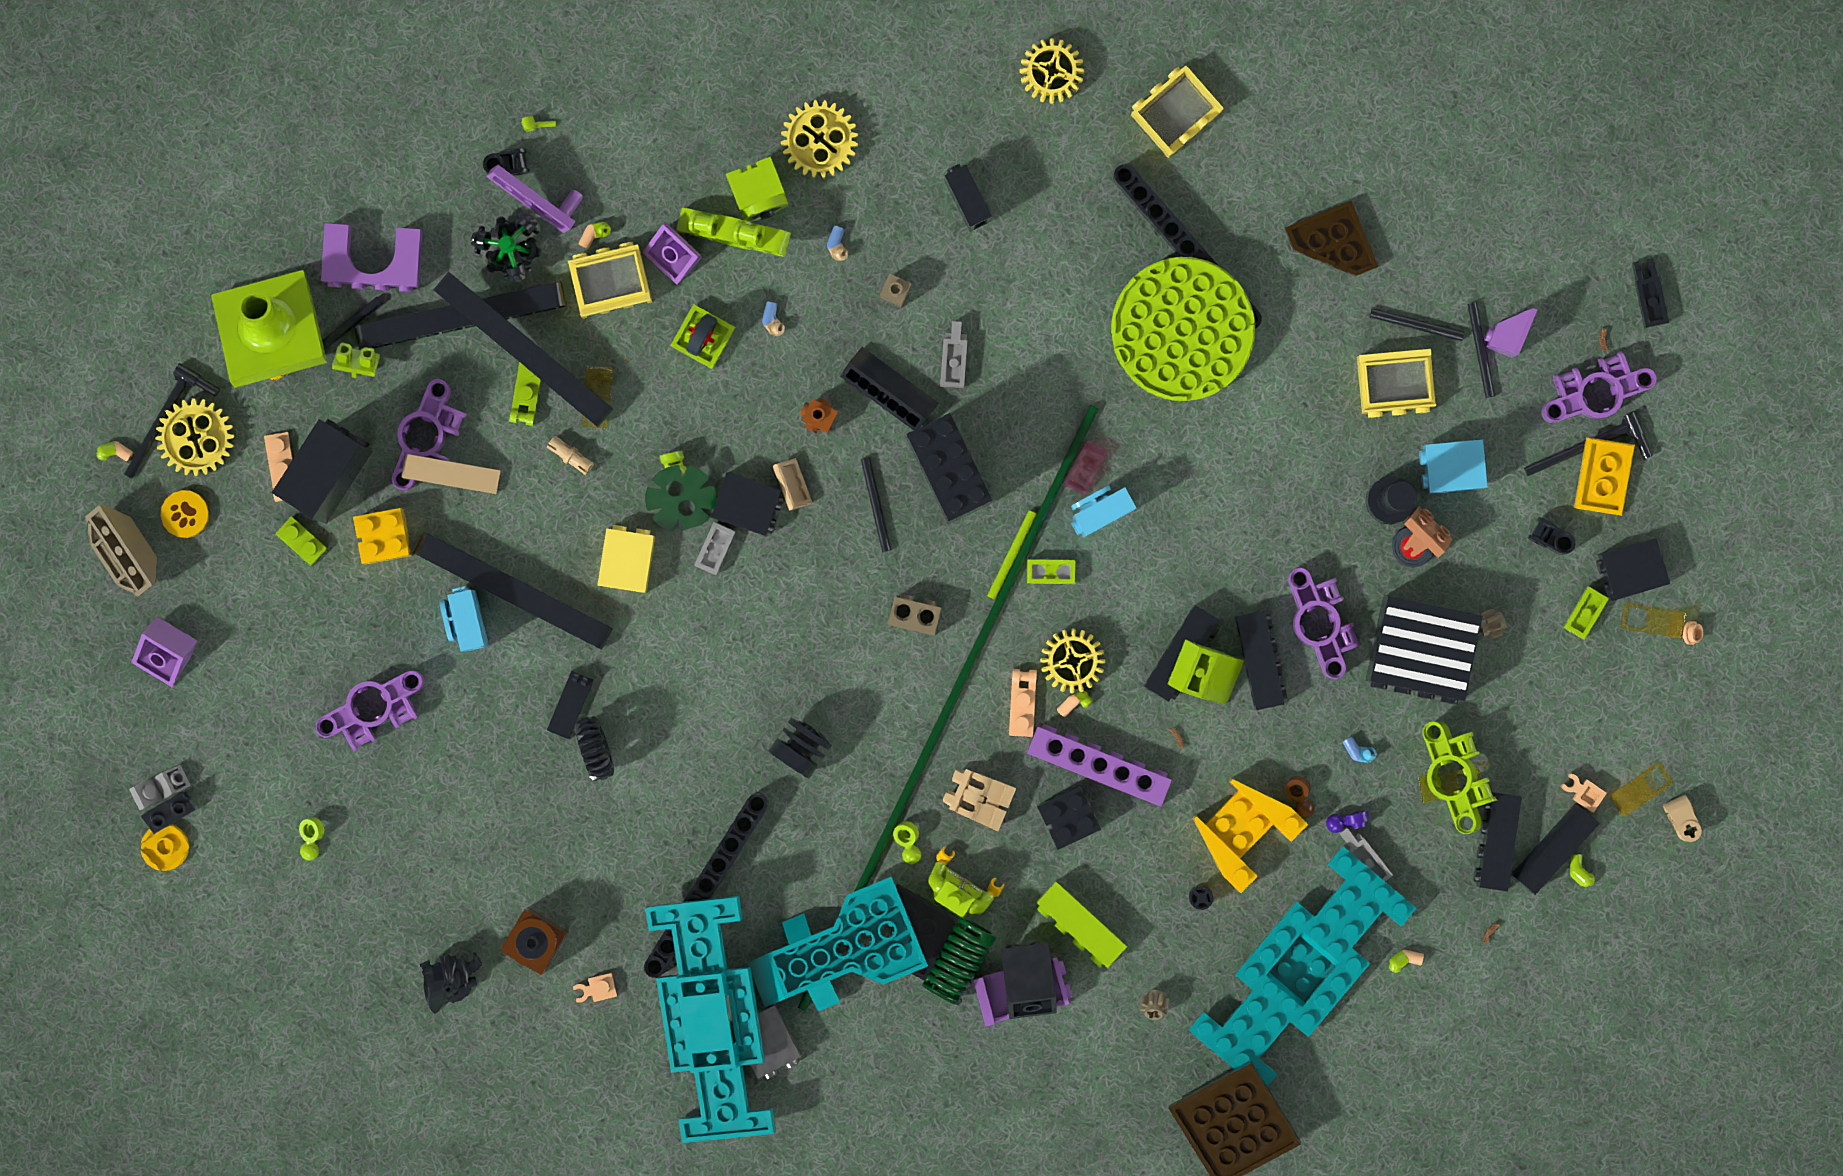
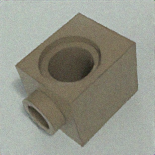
M889 274L879 296L881 299L902 308L911 288V283Z

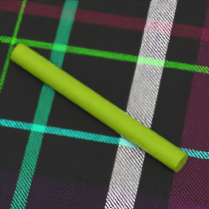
M1028 511L987 594L988 597L996 600L1037 516L1036 513Z

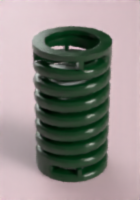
M961 916L958 917L959 923L953 926V931L968 941L954 934H949L948 939L963 949L949 942L944 943L945 949L959 957L945 950H940L939 955L954 965L941 958L935 959L936 965L952 974L932 966L930 971L933 974H927L922 983V986L928 991L958 1006L962 1002L961 996L967 993L966 987L971 986V979L976 977L975 971L980 969L979 963L984 962V955L989 953L988 947L993 946L997 938L989 930ZM969 929H971L973 932H975V933H976L977 935H979V936H975V935L969 933V932H968ZM935 975H937V976L943 978L944 980H946L947 982H949V983L952 984V985H949V984L945 983L944 981H942V980H940L939 978H937Z

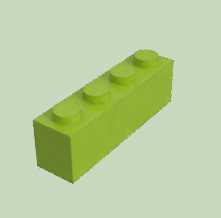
M1054 881L1036 901L1039 905L1037 910L1045 918L1051 916L1055 919L1057 923L1054 926L1064 935L1069 932L1075 938L1072 942L1081 951L1086 948L1093 955L1090 959L1099 967L1104 964L1108 968L1127 948L1119 938L1058 882Z

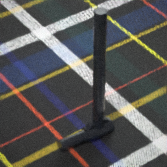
M179 363L173 372L177 383L124 475L131 479L133 478L153 444L155 437L160 432L156 428L163 427L164 425L160 418H168L165 411H172L174 408L173 404H176L186 386L196 385L215 397L220 392L219 387L201 378L200 374Z
M1635 412L1623 416L1621 426L1593 437L1610 441L1626 434L1635 439L1644 460L1652 457V453L1643 435V428ZM1585 441L1525 467L1524 471L1527 477L1583 453Z

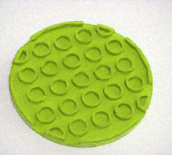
M1175 257L1153 263L1128 282L1121 292L1113 311L1111 334L1118 361L1138 386L1164 399L1189 401L1205 398L1219 392L1240 374L1251 355L1254 345L1255 318L1246 292L1226 270L1203 259Z

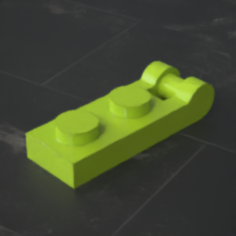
M520 362L509 422L517 423V421L526 422V425L534 426L541 380ZM520 405L529 406L528 413L519 412Z

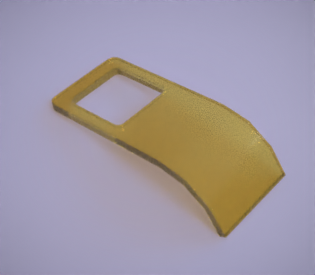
M586 365L585 385L610 406L612 368ZM582 415L581 425L583 427L602 429L608 427V417L604 420L603 424L597 427L593 423L586 422V417Z
M1625 603L1621 628L1682 639L1687 613ZM1629 607L1647 610L1645 627L1643 629L1626 625Z
M1657 762L1629 783L1609 794L1608 797L1620 815L1624 817L1671 786L1673 781L1662 764ZM1658 768L1667 784L1653 792L1645 781L1644 776Z
M1476 768L1478 781L1481 780L1480 769ZM1463 770L1438 773L1437 777L1441 780V788L1448 794L1454 795L1453 792L1459 790L1456 775L1463 774ZM1427 775L1418 777L1422 803L1442 800L1430 790Z

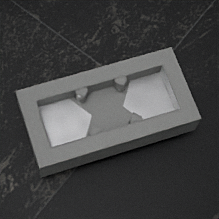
M713 522L694 566L717 575L736 532Z

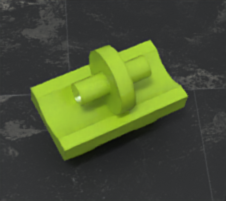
M341 343L337 347L332 369L351 372L352 378L356 379L359 374L375 377L380 354L375 353L372 348L365 347L361 350L352 349L350 344Z

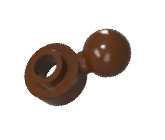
M1293 776L1285 786L1286 795L1291 800L1298 802L1295 807L1296 813L1301 818H1309L1315 810L1314 804L1306 799L1311 790L1310 783L1302 776ZM1296 784L1300 785L1302 789L1297 788Z

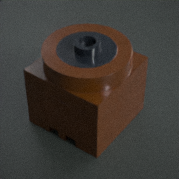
M527 907L522 912L500 951L513 958L517 963L543 975L569 931Z

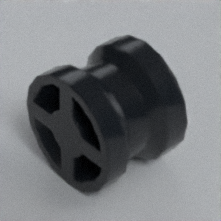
M1198 885L1191 889L1189 902L1194 908L1205 910L1213 903V893L1206 886Z

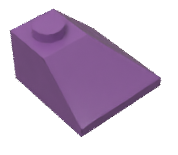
M1532 308L1497 323L1494 328L1489 327L1484 339L1488 341L1486 347L1511 358L1519 355L1537 309Z

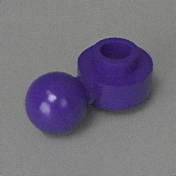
M1368 810L1344 817L1339 814H1332L1326 820V827L1332 833H1339L1348 825H1352L1353 829L1367 826L1366 821L1371 819Z

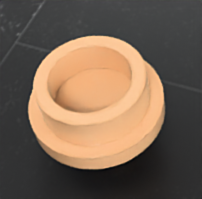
M1688 621L1682 629V637L1685 643L1694 645L1702 640L1703 628L1700 624H1697L1695 621Z

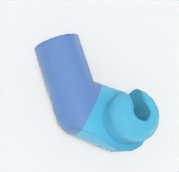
M1353 736L1342 741L1354 761L1369 763L1377 756V752L1373 747L1358 746Z

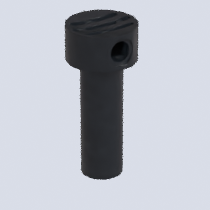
M1388 476L1378 479L1370 486L1366 493L1365 504L1367 511L1374 520L1381 524L1392 525L1402 522L1411 515L1415 507L1416 492L1412 485L1400 477Z

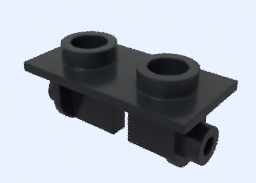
M179 792L147 811L141 817L152 833L155 834L191 813L195 808L190 803V797L187 792Z

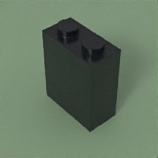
M960 164L949 168L944 181L969 232L991 222L992 216L967 165L961 167Z
M726 472L711 518L766 537L768 532L772 533L776 520L773 519L775 510L780 511L784 497L781 496L782 491Z
M1657 538L1599 554V560H1596L1599 574H1604L1606 583H1603L1605 595L1610 597L1611 601L1670 584Z

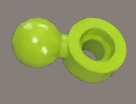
M310 817L303 820L299 826L300 835L306 841L300 848V854L303 859L308 861L316 859L319 855V847L315 841L320 840L324 835L322 822L316 817Z
M903 821L894 829L893 837L900 846L905 847L902 852L903 860L908 864H916L921 859L920 849L914 846L919 837V831L913 823Z

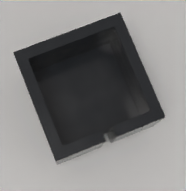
M1080 785L1037 805L1045 825L1051 824L1052 826L1048 831L1057 850L1101 830Z

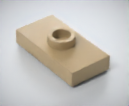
M796 458L777 463L773 466L789 511L813 503Z

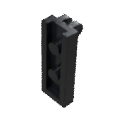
M571 671L547 731L570 739L575 722L578 720L594 679Z

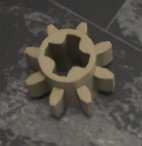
M1494 609L1482 612L1481 616L1483 618L1480 632L1483 637L1489 635L1490 639L1502 636L1501 630L1507 628L1502 613H1495Z
M1150 990L1147 992V995H1142L1140 1011H1145V1016L1148 1019H1161L1163 1015L1168 1014L1170 999L1164 998V993L1159 990Z

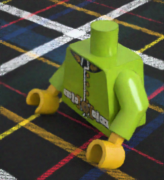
M946 846L943 847L936 855L938 862L935 863L929 877V885L934 891V899L961 917H965L968 914H982L994 900V897L1000 895L1005 886L1004 883L1001 887H996L994 883L997 878H993L987 888V892L945 866L955 856V852L952 851L947 856L944 852Z

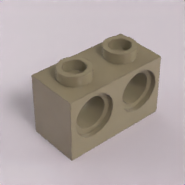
M901 593L899 598L894 597L888 625L935 636L941 608L937 607L938 602L923 599V603L913 601L914 596ZM902 604L908 605L911 610L910 615L907 618H900L896 613L898 606ZM924 610H930L934 614V619L929 624H925L920 620V613Z

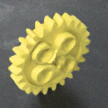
M814 100L813 107L810 108L805 102V110L802 111L796 107L798 115L789 114L792 122H784V126L788 131H782L781 135L786 137L787 140L781 141V145L788 146V148L783 151V154H791L788 163L796 161L794 169L797 171L803 167L804 176L808 171H812L813 178L816 177L817 172H821L822 178H825L826 171L835 176L834 169L837 168L842 172V163L850 165L847 156H855L851 148L858 147V143L852 141V139L857 138L858 133H853L851 130L856 125L848 124L851 119L850 115L843 117L844 108L838 112L835 111L836 103H833L828 108L826 100H824L822 106H818L817 101ZM813 118H823L824 125L821 128H814L811 125ZM806 125L817 136H821L823 134L824 141L828 145L836 149L837 152L832 153L821 142L815 144L814 136L805 131L802 127ZM833 132H840L843 135L840 143L830 141L829 138ZM804 135L809 138L807 146L800 147L796 144L799 136ZM820 150L828 153V158L823 162L815 159L816 152Z
M192 399L191 405H188L186 400H182V408L177 404H173L175 412L165 411L169 418H160V421L165 425L164 427L156 428L162 432V436L155 437V439L163 443L157 449L165 450L161 458H170L168 466L175 463L177 464L176 472H179L183 467L185 468V475H188L193 470L194 475L198 476L200 469L207 475L208 467H211L214 471L217 470L216 462L222 465L225 464L221 457H230V453L226 449L232 448L234 445L229 443L228 439L234 438L235 435L228 434V430L232 429L233 425L225 424L229 416L221 418L220 415L223 409L215 412V403H211L209 407H206V400L202 399L200 405H197L196 399ZM200 416H206L209 419L210 423L206 429H200L197 425V420ZM188 417L192 418L195 433L201 434L198 444L203 453L202 458L198 455L195 441L189 440L193 433L187 420ZM179 422L186 426V433L183 436H178L174 432V427ZM211 438L216 442L217 447L213 452H208L204 448V443L207 439ZM186 445L193 449V456L190 459H185L181 455V450Z

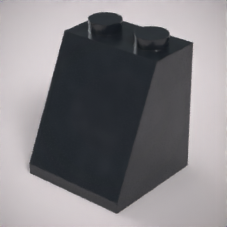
M1036 941L1027 946L1013 944L1001 949L1009 1019L1057 1013L1049 943Z

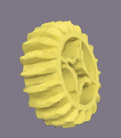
M1053 38L1050 39V46H1046L1045 41L1041 40L1040 49L1036 44L1032 45L1034 54L1028 50L1025 52V55L1030 60H1021V64L1027 66V68L1020 69V74H1027V76L1021 78V83H1030L1025 87L1027 92L1033 88L1035 89L1032 93L1033 98H1036L1038 93L1042 94L1040 102H1044L1046 96H1050V104L1054 103V96H1058L1059 102H1063L1062 94L1065 93L1068 98H1071L1072 93L1069 89L1071 88L1077 92L1079 87L1074 82L1082 83L1083 78L1077 76V74L1084 73L1083 68H1077V66L1083 63V60H1074L1079 52L1076 50L1070 54L1069 51L1072 45L1068 44L1065 49L1062 48L1063 40L1059 41L1058 46H1054ZM1045 53H1054L1049 62H1035L1039 56ZM1061 55L1070 63L1072 73L1066 72L1067 70L1060 67L1059 59ZM1054 60H1056L1055 71L1059 73L1057 75L1054 73V76H1051L1048 82L1049 72L1045 69L1047 67L1050 69V66H1053ZM1032 69L1043 74L1045 78L1043 87L1035 81ZM1057 79L1069 80L1066 85L1059 89H1050L1053 81Z
M1075 628L1071 629V636H1067L1066 630H1062L1063 638L1060 639L1057 634L1053 635L1057 641L1055 644L1047 640V645L1051 647L1050 651L1042 649L1043 653L1048 654V658H1041L1040 662H1048V666L1041 668L1042 672L1050 671L1051 674L1045 677L1046 680H1050L1052 677L1056 679L1052 683L1053 687H1056L1059 682L1062 683L1060 691L1064 692L1066 685H1069L1070 693H1074V686L1078 685L1079 691L1083 692V683H1086L1087 687L1091 688L1092 684L1089 681L1091 678L1096 682L1099 681V678L1094 673L1096 671L1103 673L1104 671L1102 668L1097 667L1098 663H1105L1104 659L1098 660L1097 655L1104 654V651L1099 650L1096 652L1095 648L1100 645V642L1097 641L1092 645L1090 643L1094 637L1092 634L1087 639H1084V630L1080 631L1079 636H1075ZM1071 641L1083 643L1090 652L1077 654L1073 649ZM1064 643L1065 658L1053 663V655L1056 649ZM1069 648L1074 657H1085L1077 663V673H1075L1074 668L1070 664L1060 665L1066 662V658L1069 659ZM1093 659L1090 672L1084 678H1081L1080 665L1084 661ZM1063 667L1069 668L1075 681L1061 678L1055 670Z

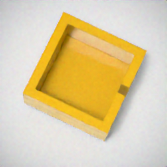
M397 508L353 517L356 536L362 539V542L358 543L362 564L367 565L412 556L404 509Z

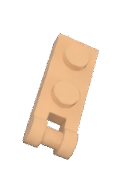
M288 432L264 436L273 489L293 460ZM273 494L275 502L283 501Z
M1013 669L1009 736L1033 737L1037 670L1029 669V672H1022L1020 669ZM1019 681H1029L1028 689L1019 688Z

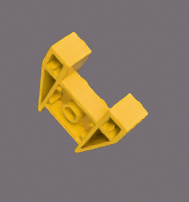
M1230 779L1229 782L1237 789L1234 795L1205 824L1197 816H1194L1193 820L1221 875L1236 890L1242 893L1257 878V875L1240 858L1272 825L1292 842L1308 824L1291 807L1236 780Z

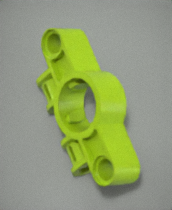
M681 208L676 232L682 234L689 233L690 236L782 257L786 256L791 236L790 232L688 208Z
M1442 721L1429 722L1423 728V737L1433 762L1427 773L1428 786L1435 796L1447 801L1456 829L1462 834L1475 833L1482 825L1477 807L1494 802L1497 799L1490 790L1488 784L1490 781L1489 777L1477 781L1476 768L1469 760L1481 755L1475 748L1472 739L1474 736L1473 732L1452 738L1446 723ZM1434 726L1440 728L1441 734L1439 738H1435L1432 735V728ZM1453 760L1459 762L1464 767L1462 770L1467 777L1465 788L1453 792L1454 795L1448 794L1441 788V780L1437 777L1439 768L1442 765L1452 763ZM1467 816L1473 820V827L1471 829H1467L1464 825V819Z

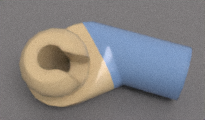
M834 225L827 242V248L836 261H843L848 257V251L841 243L845 229Z
M767 301L762 323L771 335H782L785 331V326L776 317L778 304Z

